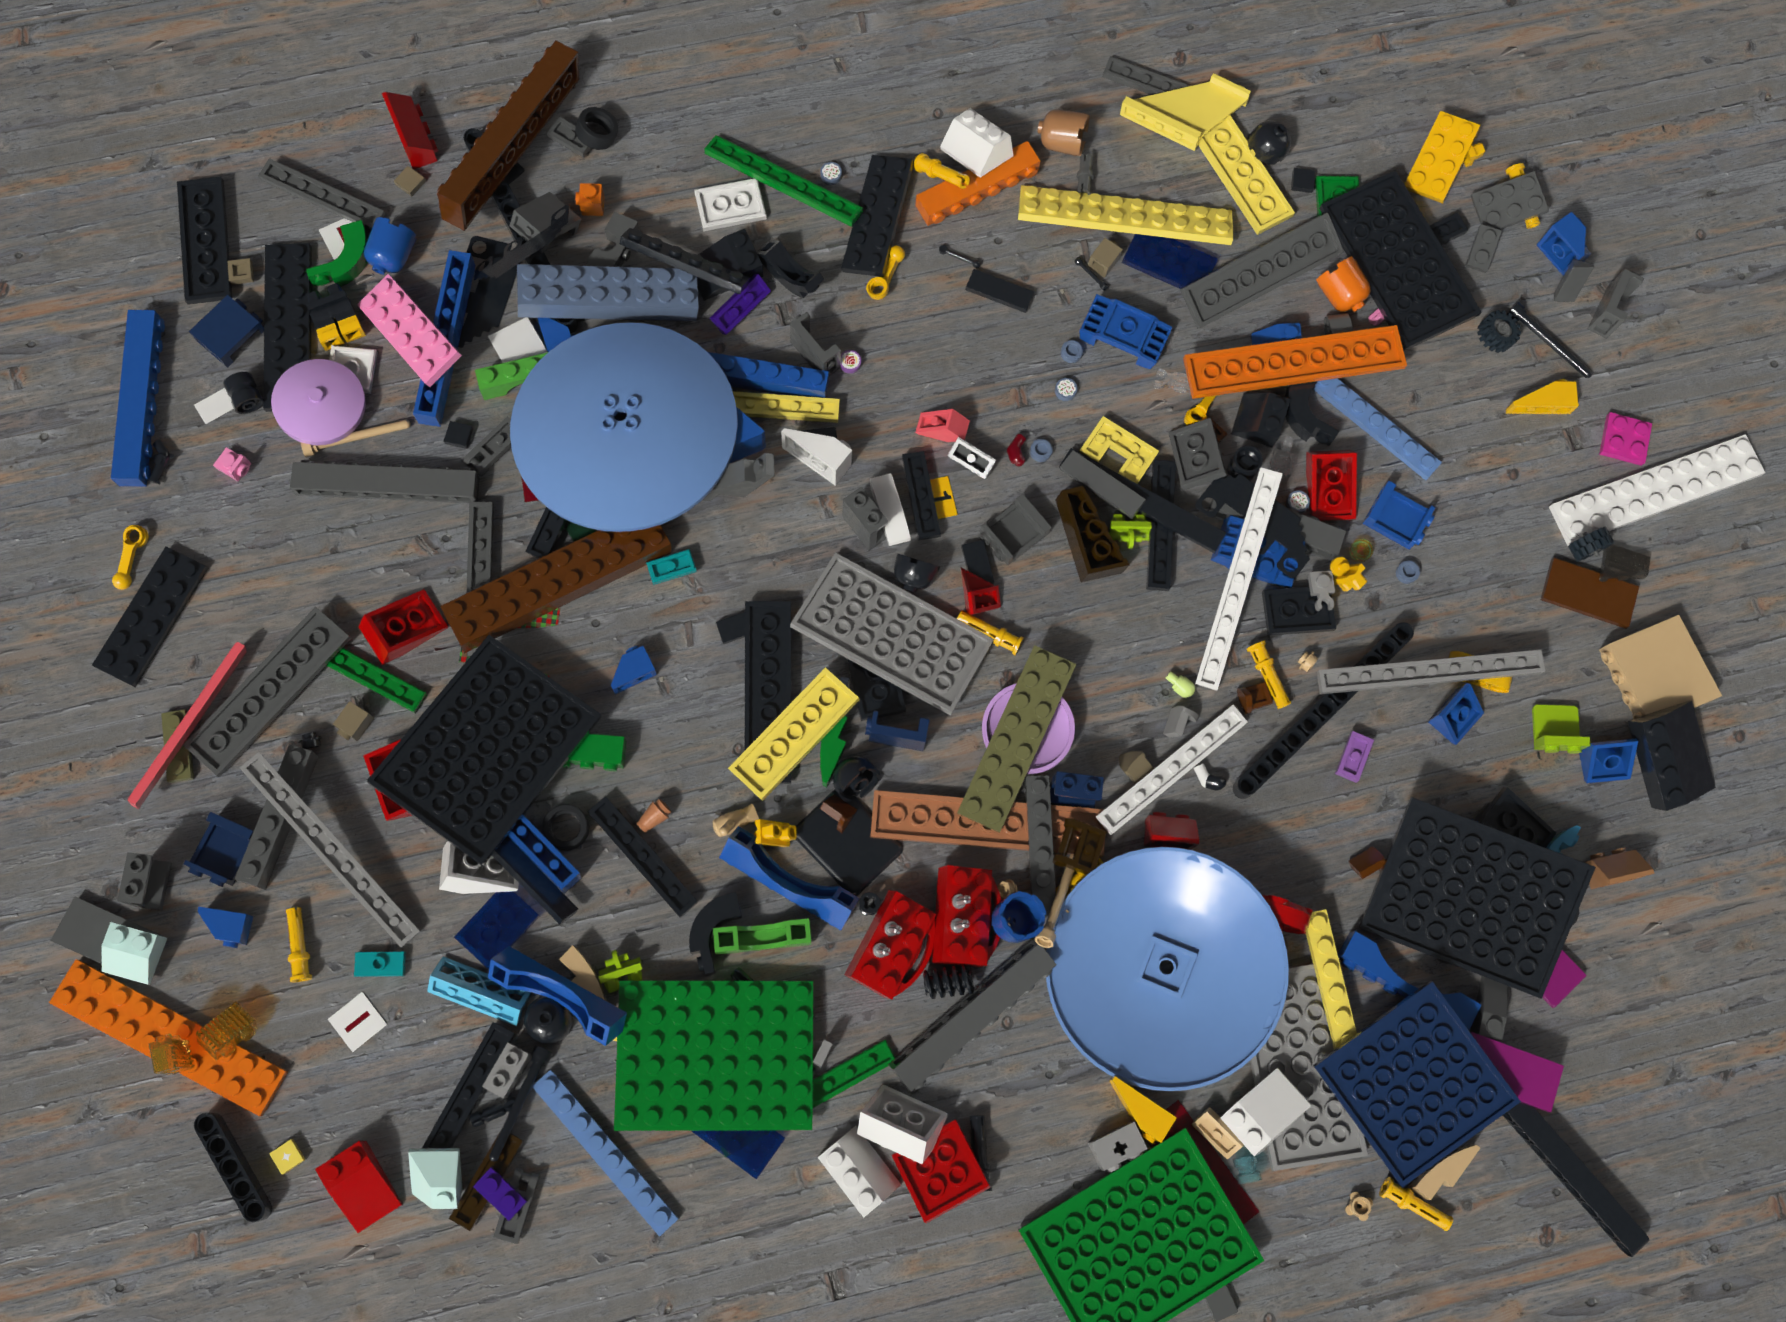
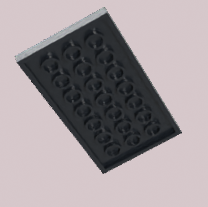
M1396 170L1321 204L1319 209L1322 214H1329L1340 244L1348 258L1352 256L1357 261L1371 287L1370 295L1389 326L1397 325L1403 351L1459 326L1482 313Z

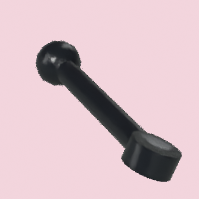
M946 245L939 247L940 254L944 255L947 253L972 264L974 268L981 266L979 260H972L953 252Z
M1077 257L1075 259V264L1081 266L1099 284L1101 289L1106 291L1109 288L1105 282H1102L1083 263L1082 258Z

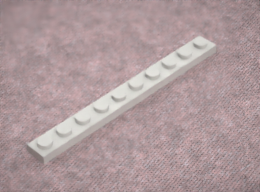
M1260 467L1195 685L1215 691L1218 690L1283 473Z

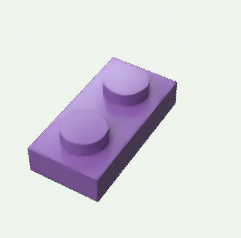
M1355 731L1350 732L1335 774L1357 783L1374 740Z

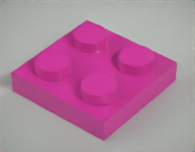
M1609 412L1606 415L1599 455L1642 466L1646 462L1652 423Z

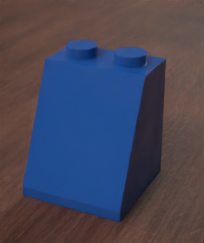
M738 408L737 439L729 464L762 451L766 447L765 431Z

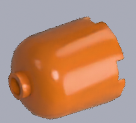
M1351 256L1337 264L1338 269L1332 273L1327 270L1316 279L1318 286L1329 302L1340 312H1346L1351 309L1353 312H1356L1364 307L1363 301L1368 298L1371 291L1368 280L1357 261Z

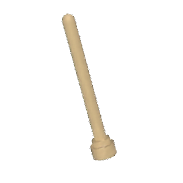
M409 420L397 421L352 432L344 439L332 444L311 445L301 442L304 456L309 457L319 452V449L407 429L411 426Z
M1065 868L1043 930L1035 937V942L1042 947L1051 948L1054 945L1056 939L1054 927L1075 871L1070 868Z

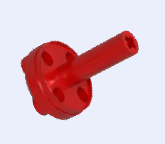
M1262 895L1273 911L1282 932L1306 934L1312 917V909L1281 897Z

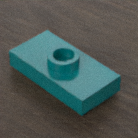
M690 549L646 562L653 585L697 572Z
M355 952L354 977L405 976L406 952Z

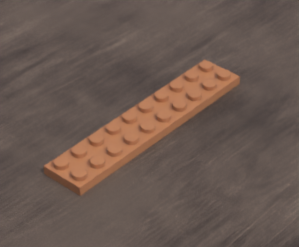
M874 790L870 838L1029 851L1027 806L1023 802H1014L1000 833L957 814L964 799L963 797ZM1051 805L1053 853H1058L1065 830L1064 822L1066 818H1072L1105 831V828L1096 818L1104 809ZM1074 830L1067 854H1074L1080 836L1079 831ZM1105 840L1099 857L1104 856Z

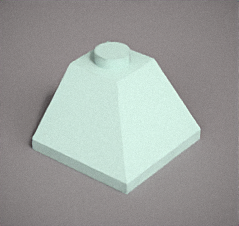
M460 1148L409 1149L412 1194L431 1209H457L463 1191Z

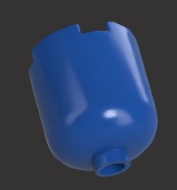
M377 217L364 248V258L376 273L385 275V272L398 273L404 267L416 242V233L403 224L397 227L389 223L390 219Z
M1018 891L1007 896L995 907L992 914V926L995 933L1001 939L1007 942L1019 943L1036 937L1043 930L1046 910L1042 901L1036 895Z

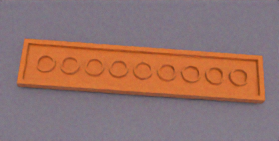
M1397 325L1186 354L1183 357L1192 399L1405 369L1407 366Z
M75 959L49 1001L53 1006L258 1116L264 1115L288 1071L78 959Z

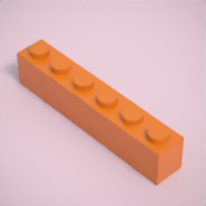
M1026 141L1012 148L1013 157L981 178L970 170L962 172V174L968 175L970 178L968 185L961 183L966 186L964 189L944 181L917 194L915 206L927 226L933 223L938 224L951 214H959L964 208L970 205H977L982 199L988 196L993 197L1006 187H1014L1025 178L1034 177L1038 173L1041 161L1030 143Z

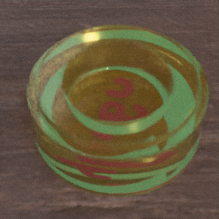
M1357 539L1350 546V556L1357 562H1365L1372 556L1373 546L1366 539Z

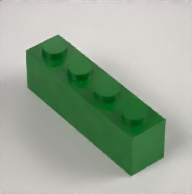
M588 734L562 767L570 768L572 764L580 765V768L593 770L594 766L603 767L605 771H617L618 768L624 769L627 741L623 736Z

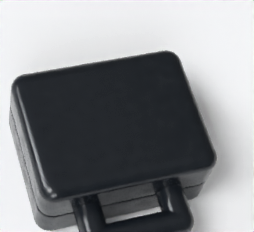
M834 789L796 825V841L843 889L858 896L901 855L903 845L899 840L870 838L872 813L856 796L851 797L854 800L853 802L846 803L856 808L857 811L844 832H839L837 830L838 821L820 809L823 802L833 794L841 798Z

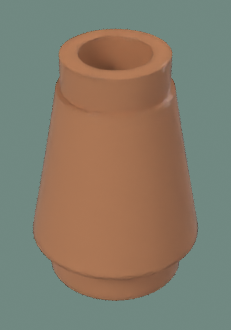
M658 799L656 802L652 801L637 822V825L647 833L668 819V815L672 811L661 799Z

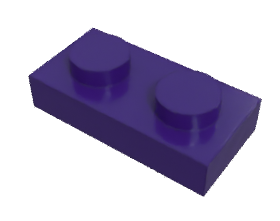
M490 1167L473 1186L508 1221H511L528 1202L493 1167Z

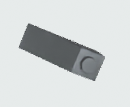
M1481 976L1476 1002L1481 1004V1007L1471 1025L1470 1032L1501 1042L1507 1020V985Z

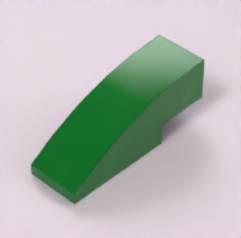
M846 716L821 740L820 773L822 785L826 788L846 747V741L839 739L847 723Z

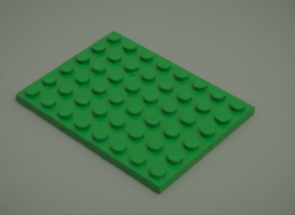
M619 981L618 1008L625 1011L627 1015L623 1032L617 1036L614 1131L812 1130L813 981Z
M1186 1128L1176 1132L1163 1140L1162 1143H1158L1139 1157L1127 1162L1121 1168L1109 1173L1018 1229L1070 1322H1167L1265 1261Z

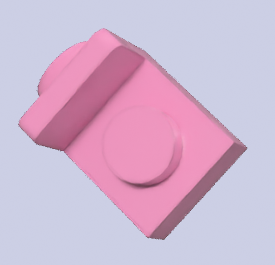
M226 447L213 466L234 480L239 481L241 477L248 473L251 462L244 455H239Z

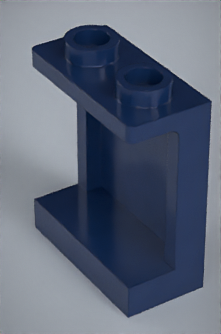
M229 295L223 298L189 331L201 346L227 368L234 362L230 356L257 330L261 333L264 332V328L261 325L262 319L254 312L248 313L246 311L247 307L238 298L234 301Z
M874 710L873 717L868 716L865 735H869V742L918 751L924 750L929 719L920 718L917 731L878 725V711Z
M1057 771L1050 781L1051 805L1095 809V801L1102 799L1104 777Z
M210 812L206 821L210 822L190 861L185 860L183 864L190 867L189 873L201 878L203 874L211 877L209 882L223 887L225 883L233 886L236 881L235 876L254 831Z

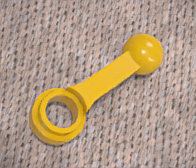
M891 247L884 277H874L867 283L866 290L872 299L880 300L888 294L889 283L898 264L905 257V251L902 247ZM875 287H884L881 293H873Z
M1220 395L1204 397L1195 408L1188 410L1184 417L1185 425L1188 426L1207 419L1206 413L1215 398ZM1191 415H1198L1201 420H1195Z
M130 525L124 530L118 572L112 578V583L117 589L124 590L131 585L132 578L130 573L136 549L143 547L148 542V532L140 525ZM133 530H137L140 535L139 540L135 543L129 538Z

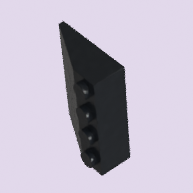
M1689 700L1628 721L1632 739L1638 740L1636 753L1651 808L1668 811L1686 805L1716 788L1692 701Z

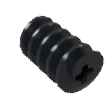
M961 965L960 972L957 971L955 966H952L951 973H948L946 968L943 967L940 975L936 968H934L932 976H929L927 970L923 971L926 996L929 993L931 999H936L937 992L941 998H945L947 990L951 997L955 996L956 989L960 995H964L965 988H967L970 994L974 993L971 966L970 970L967 971L965 965Z

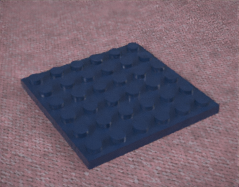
M1432 981L1427 982L1313 1065L1402 1188L1521 1102Z

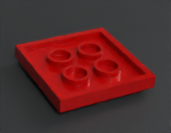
M956 1119L942 1127L934 1149L923 1164L897 1152L891 1155L924 1223L932 1221L991 1187Z

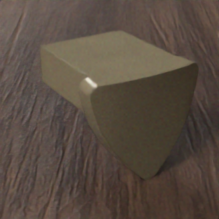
M1131 751L1119 756L1120 768L1134 784L1154 769L1142 751Z

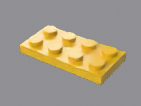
M1440 111L1404 183L1407 190L1443 204L1480 130V125Z

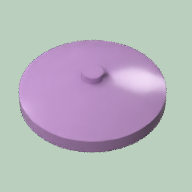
M312 359L292 366L281 375L272 392L271 406L278 425L288 436L306 444L327 445L344 439L358 427L365 412L366 400L359 379L350 369L335 361Z
M1016 684L1008 686L997 693L985 710L982 721V737L986 749ZM1063 697L1057 706L1026 775L1040 774L1054 768L1065 758L1071 748L1075 734V723L1072 711Z

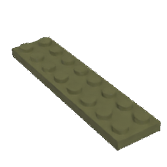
M1034 645L957 814L1000 833L1077 664Z

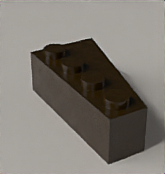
M1080 486L1062 490L1055 501L1080 582L1122 574L1130 564L1120 553V547L1116 541H1113L1107 531V525L1101 521L1097 514L1098 510L1084 487Z

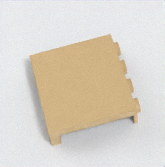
M1680 615L1619 639L1600 649L1602 661L1608 666L1612 680L1618 685L1624 703L1629 706L1633 714V719L1689 700L1693 702L1695 708L1722 696Z

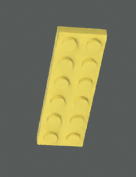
M1231 116L1200 139L1198 146L1257 235L1294 216V210L1262 162L1255 157L1256 153L1254 150L1249 149L1248 141Z
M824 668L728 769L763 801L860 700L859 697L827 668Z

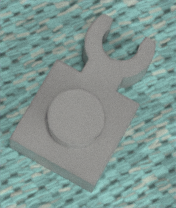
M1331 571L1310 572L1308 574L1310 595L1317 596L1318 598L1315 602V609L1320 611L1322 609L1321 602H1325L1328 605V610H1332L1334 601L1329 595L1335 593L1333 573Z

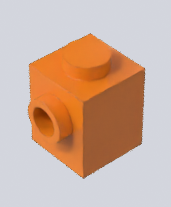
M580 183L579 192H576L575 200L576 205L580 206L582 216H604L605 196L602 184Z

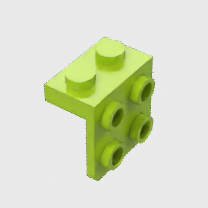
M1535 705L1532 707L1534 750H1545L1546 753L1567 751L1570 754H1577L1590 746V737H1580L1579 713L1576 706Z

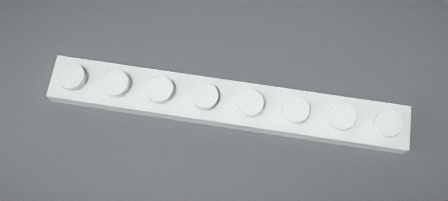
M1234 705L1230 706L1098 814L1096 818L1107 832L1112 835L1248 723Z

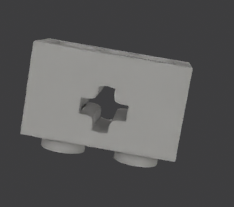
M507 1042L482 1087L503 1099H508L533 1056L520 1047Z
M1129 1122L1088 1142L1100 1170H1108L1109 1173L1121 1168V1162L1127 1159L1132 1161L1148 1149L1135 1122ZM1116 1142L1123 1144L1122 1154L1114 1152L1113 1149L1116 1148Z

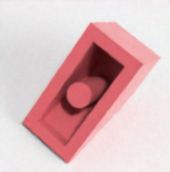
M954 409L923 412L920 414L915 433L945 442H955L958 437L965 440L970 420Z

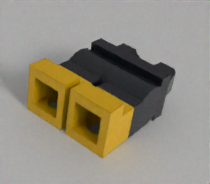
M338 283L327 287L330 295L324 298L321 297L319 291L307 294L308 304L306 305L316 328L319 341L325 351L330 350L332 345L340 346L344 344L341 334L347 343L366 336L349 297Z

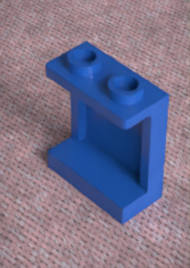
M1388 480L1380 490L1362 524L1410 550L1415 544L1419 545L1423 540L1425 533L1422 531L1425 526L1429 527L1435 517L1432 514L1435 507L1431 505L1429 508H1425L1394 490L1396 484Z

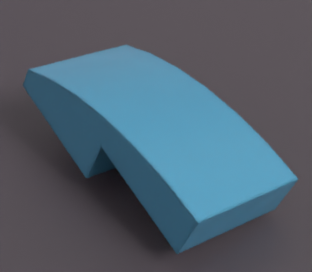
M1576 825L1560 832L1553 837L1546 848L1560 853L1563 849L1573 847L1579 839L1577 834L1581 827Z

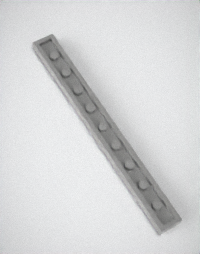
M1542 650L1323 669L1318 670L1316 673L1320 694L1534 675L1542 674L1546 671Z
M259 752L239 767L400 947H403L420 932Z

